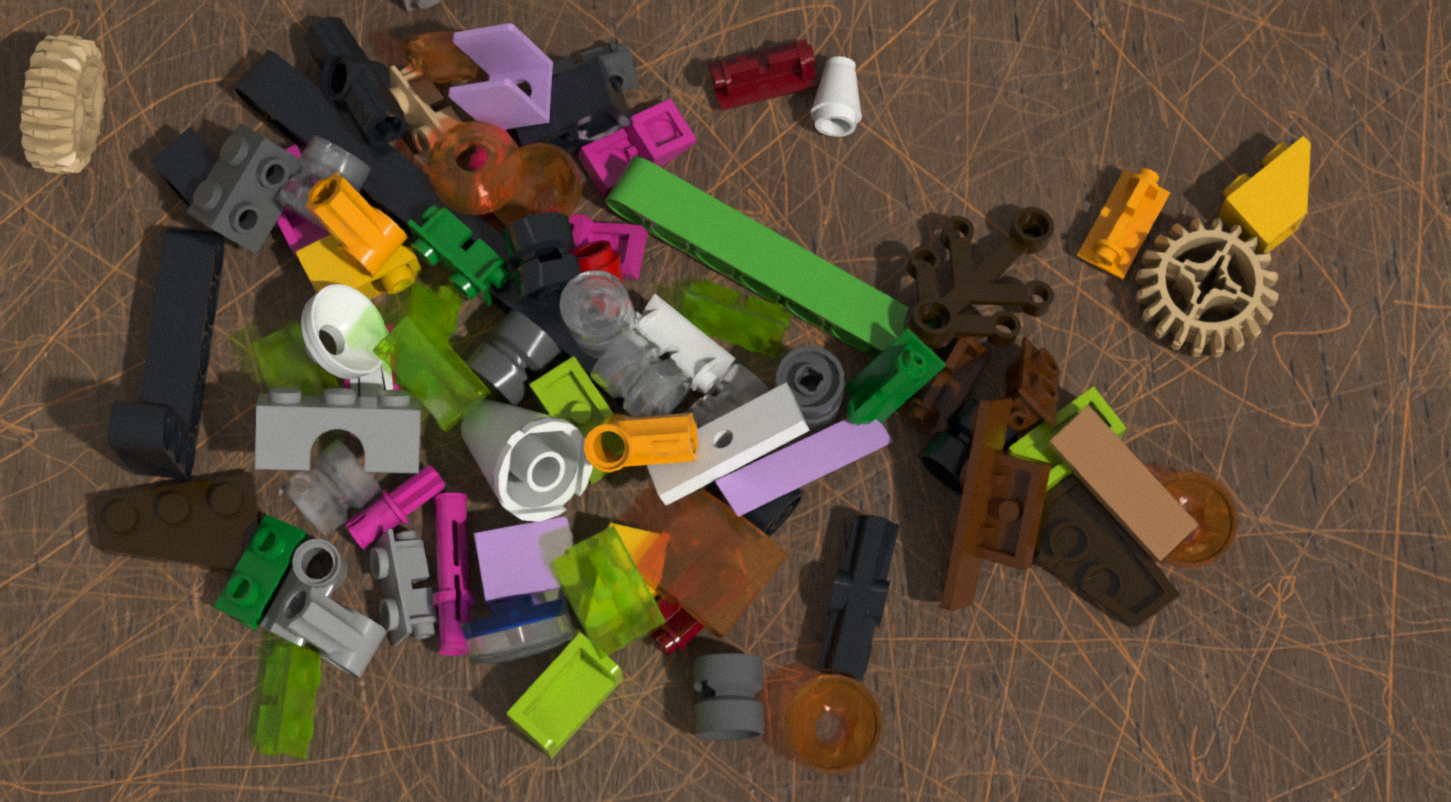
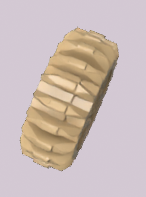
M59 34V36L47 35L43 41L38 43L35 53L30 57V67L25 72V86L21 90L23 99L22 106L19 109L21 111L19 128L23 133L21 144L23 149H25V157L28 162H31L33 168L44 169L45 172L56 174L80 173L90 162L91 153L96 150V140L98 135H101L100 125L101 120L104 118L103 104L106 100L104 98L106 80L103 77L105 66L101 61L102 54L92 40L67 34Z
M1197 217L1191 221L1189 233L1182 225L1177 223L1170 230V238L1162 234L1158 235L1153 243L1156 251H1145L1141 262L1146 268L1139 269L1135 279L1137 283L1144 286L1137 291V303L1149 305L1142 314L1144 322L1159 320L1160 323L1154 335L1160 339L1169 332L1175 337L1171 347L1174 351L1179 350L1184 341L1192 343L1191 354L1193 357H1199L1205 345H1209L1210 352L1216 358L1223 354L1225 343L1230 349L1238 352L1244 346V337L1255 341L1261 333L1258 324L1267 325L1270 322L1273 313L1268 307L1274 306L1279 296L1276 291L1270 289L1278 280L1277 272L1264 270L1272 260L1270 253L1255 255L1254 251L1259 244L1258 237H1251L1244 243L1239 239L1242 232L1240 224L1234 225L1230 233L1221 231L1223 224L1220 217L1213 220L1209 230H1205L1202 221ZM1192 254L1214 255L1211 260L1205 263H1195L1187 259L1184 263L1178 261ZM1228 263L1232 264L1242 276L1247 295L1240 292L1241 286L1230 279L1227 271ZM1213 271H1216L1217 274L1212 283L1215 287L1209 294L1205 295L1201 304H1197L1196 301L1201 293L1199 287L1203 285L1204 281H1208ZM1166 280L1174 283L1173 289L1184 296L1187 305L1185 313L1170 298L1166 287ZM1213 311L1225 315L1232 312L1237 315L1221 322L1199 321L1204 314Z

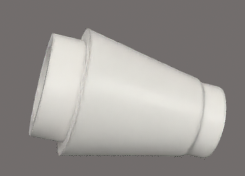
M832 57L825 62V69L811 109V117L815 121V128L828 136L841 137L853 133L856 129V124L862 118L855 72L856 64L847 57Z

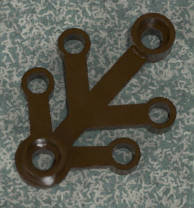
M1026 207L1019 210L1015 214L1010 226L1009 238L974 270L971 253L974 226L967 218L962 216L948 218L942 228L940 240L943 246L949 250L953 289L942 299L939 298L936 275L941 264V256L936 249L930 246L922 245L914 248L907 263V271L916 280L918 302L913 304L906 313L904 319L905 330L907 328L910 329L930 349L945 347L952 341L954 336L987 337L997 347H1009L1014 344L1020 332L1021 323L1013 313L998 311L992 316L959 313L968 305L1020 306L1024 313L1033 317H1039L1047 313L1054 294L1051 287L1045 282L1038 280L1030 281L1027 284H996L993 282L1023 254H1034L1047 247L1054 231V222L1051 216L1037 207ZM950 231H960L965 237H955ZM1025 233H1030L1034 237L1028 236ZM925 260L932 267H922L916 261ZM1028 295H1037L1044 302H1035ZM923 323H931L935 325L937 329L929 328ZM996 325L1008 327L1011 333L1000 332Z

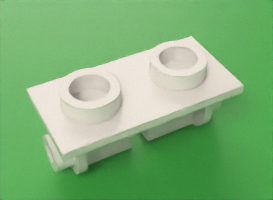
M656 294L652 296L642 314L639 312L634 313L624 327L630 332V338L635 342L638 341L690 384V389L693 391L698 390L707 398L711 397L736 359Z

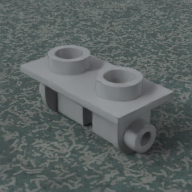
M387 529L373 544L374 548L370 551V568L374 579H380L383 599L380 602L379 614L382 627L386 631H390L392 646H398L412 631L414 632L415 639H426L435 636L434 626L439 624L436 608L433 607L432 587L412 588L411 581L427 580L430 577L423 540L417 539L416 531L398 533L394 539L393 529Z

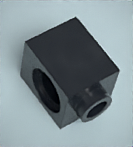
M189 127L154 157L151 163L167 186L190 207L195 190L201 182L206 180L219 157Z

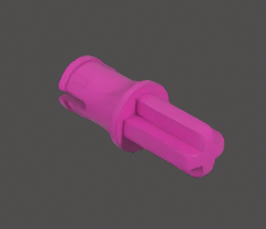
M431 465L426 466L390 493L385 488L380 491L382 493L381 497L360 513L346 520L344 525L360 547L365 550L377 541L387 529H393L401 522L407 525L409 520L406 516L442 491L445 487V482Z

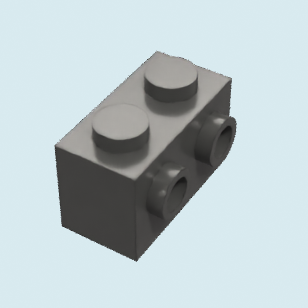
M239 123L233 135L229 136L223 143L220 157L208 177L195 190L193 202L186 213L214 231L257 254L310 165Z

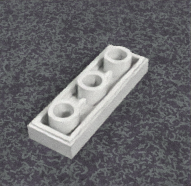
M784 383L698 428L699 442L697 449L698 458L696 461L647 465L658 496L667 506L810 430L792 390L787 383Z

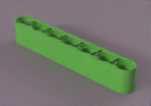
M633 156L605 199L606 204L624 219L635 225H641L652 235L872 360L905 331L904 319L909 309L906 305L642 157ZM923 323L929 328L937 329V327L931 323Z

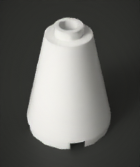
M494 400L478 402L465 414L461 425V434L464 442L500 504L519 519L541 522L557 517L567 510L563 505L574 494L580 497L586 489L593 466L587 460L584 452L586 438L583 437L580 430L571 422Z

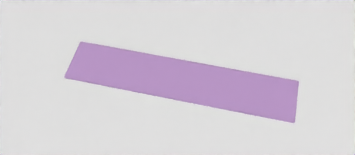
M847 418L717 479L715 482L739 517L893 443V440L882 423L877 419L870 424L855 425Z

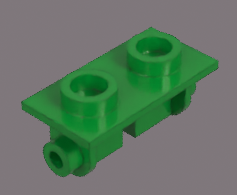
M432 205L428 208L421 218L425 223L421 228L410 219L407 224L414 240L410 244L413 250L430 266L433 267L437 262L444 266L452 274L448 278L450 283L465 298L471 301L477 296L489 307L492 301L488 288L492 284L500 288L511 277L512 272L506 268L508 262L480 238L467 251H464L461 246L473 235V232L446 207L440 209L436 205Z
M907 328L844 386V389L852 396L848 401L847 418L855 425L870 424L875 419L880 423L884 422L947 364Z
M266 514L213 608L236 618L242 625L256 631L280 590L276 587L280 579H286L293 566L292 560L295 551L308 539L306 536L307 532Z

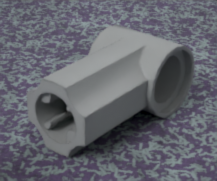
M322 539L308 540L295 551L292 560L293 566L260 625L262 628L302 649L306 641L279 623L281 617L279 607L288 592L294 591L302 583L314 587L331 598L333 592L345 581L348 572L347 562L343 554L330 542ZM326 553L331 555L333 558L331 572L322 579L310 578L307 569L310 560L318 554Z
M302 583L294 591L288 592L279 607L281 611L279 623L318 648L320 650L318 654L320 657L356 678L361 677L387 633L386 629L355 610L347 607L346 609L314 587Z

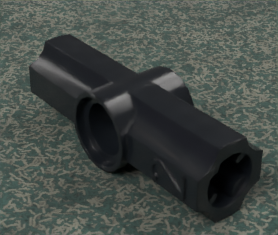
M327 16L323 21L312 24L304 40L309 46V52L322 70L321 86L324 96L328 100L339 101L344 104L370 145L385 147L390 142L401 139L409 124L404 118V111L389 90L390 73L387 66L382 62L371 61L367 58L342 19Z
M855 514L854 522L851 525L843 567L837 570L827 612V615H830V620L818 666V672L826 674L831 678L848 682H862L864 674H866L875 627L880 628L890 581L887 580L900 526L889 521L887 518L870 514Z

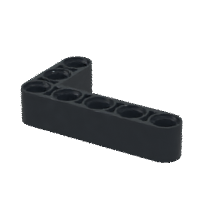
M172 228L166 231L140 401L116 400L112 405L109 417V445L134 475L189 479L192 475L224 261V238L218 232Z

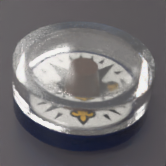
M531 595L489 605L491 616L460 624L470 665L479 663L498 664L531 657L562 645L565 641L575 638L566 597L533 604Z

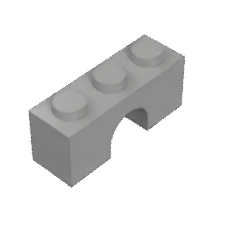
M280 386L269 388V394H259L256 404L255 469L310 471L312 445L316 438L326 431L342 429L351 432L361 441L365 452L364 472L419 473L421 398H410V393L404 390L378 391L377 397H356V391L347 388L323 390V396L301 395V389L296 387Z

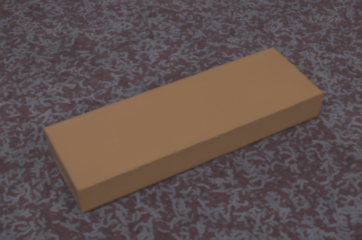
M1089 405L1084 407L1046 442L1156 563L1165 558L1199 525Z

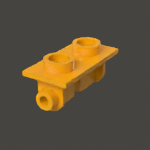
M1141 168L1139 173H1132L1124 169L1079 250L1077 257L1122 280L1124 279L1171 193L1158 186L1159 175L1148 168Z

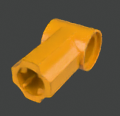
M336 173L326 179L319 180L307 193L309 197L305 207L340 243L337 246L339 252L357 269L371 278L376 275L407 239L405 232L391 218L377 208L371 207L344 177Z
M693 412L640 417L615 414L608 416L588 433L584 442V452L590 464L604 472L617 471L626 466L694 462L698 458L699 440L697 423L694 420ZM605 431L615 432L623 439L625 444L624 454H613L607 450L603 443V433Z

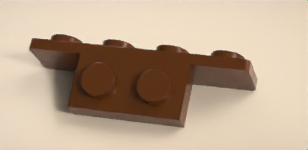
M996 396L982 399L970 421V434L973 436L971 452L960 474V486L963 489L960 509L953 517L950 526V538L953 541L950 561L945 566L940 579V590L943 592L942 609L955 611L973 604L982 559L1019 570H1025L1032 566L1052 463L1003 450L1012 406V398Z

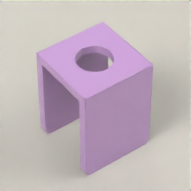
M511 23L453 33L452 42L489 74V81L450 87L449 98L489 132L549 123L553 61ZM529 83L532 90L531 96L529 97L517 84Z
M557 517L541 522H531L474 533L485 601L492 615L581 598L583 589L574 538L566 517Z

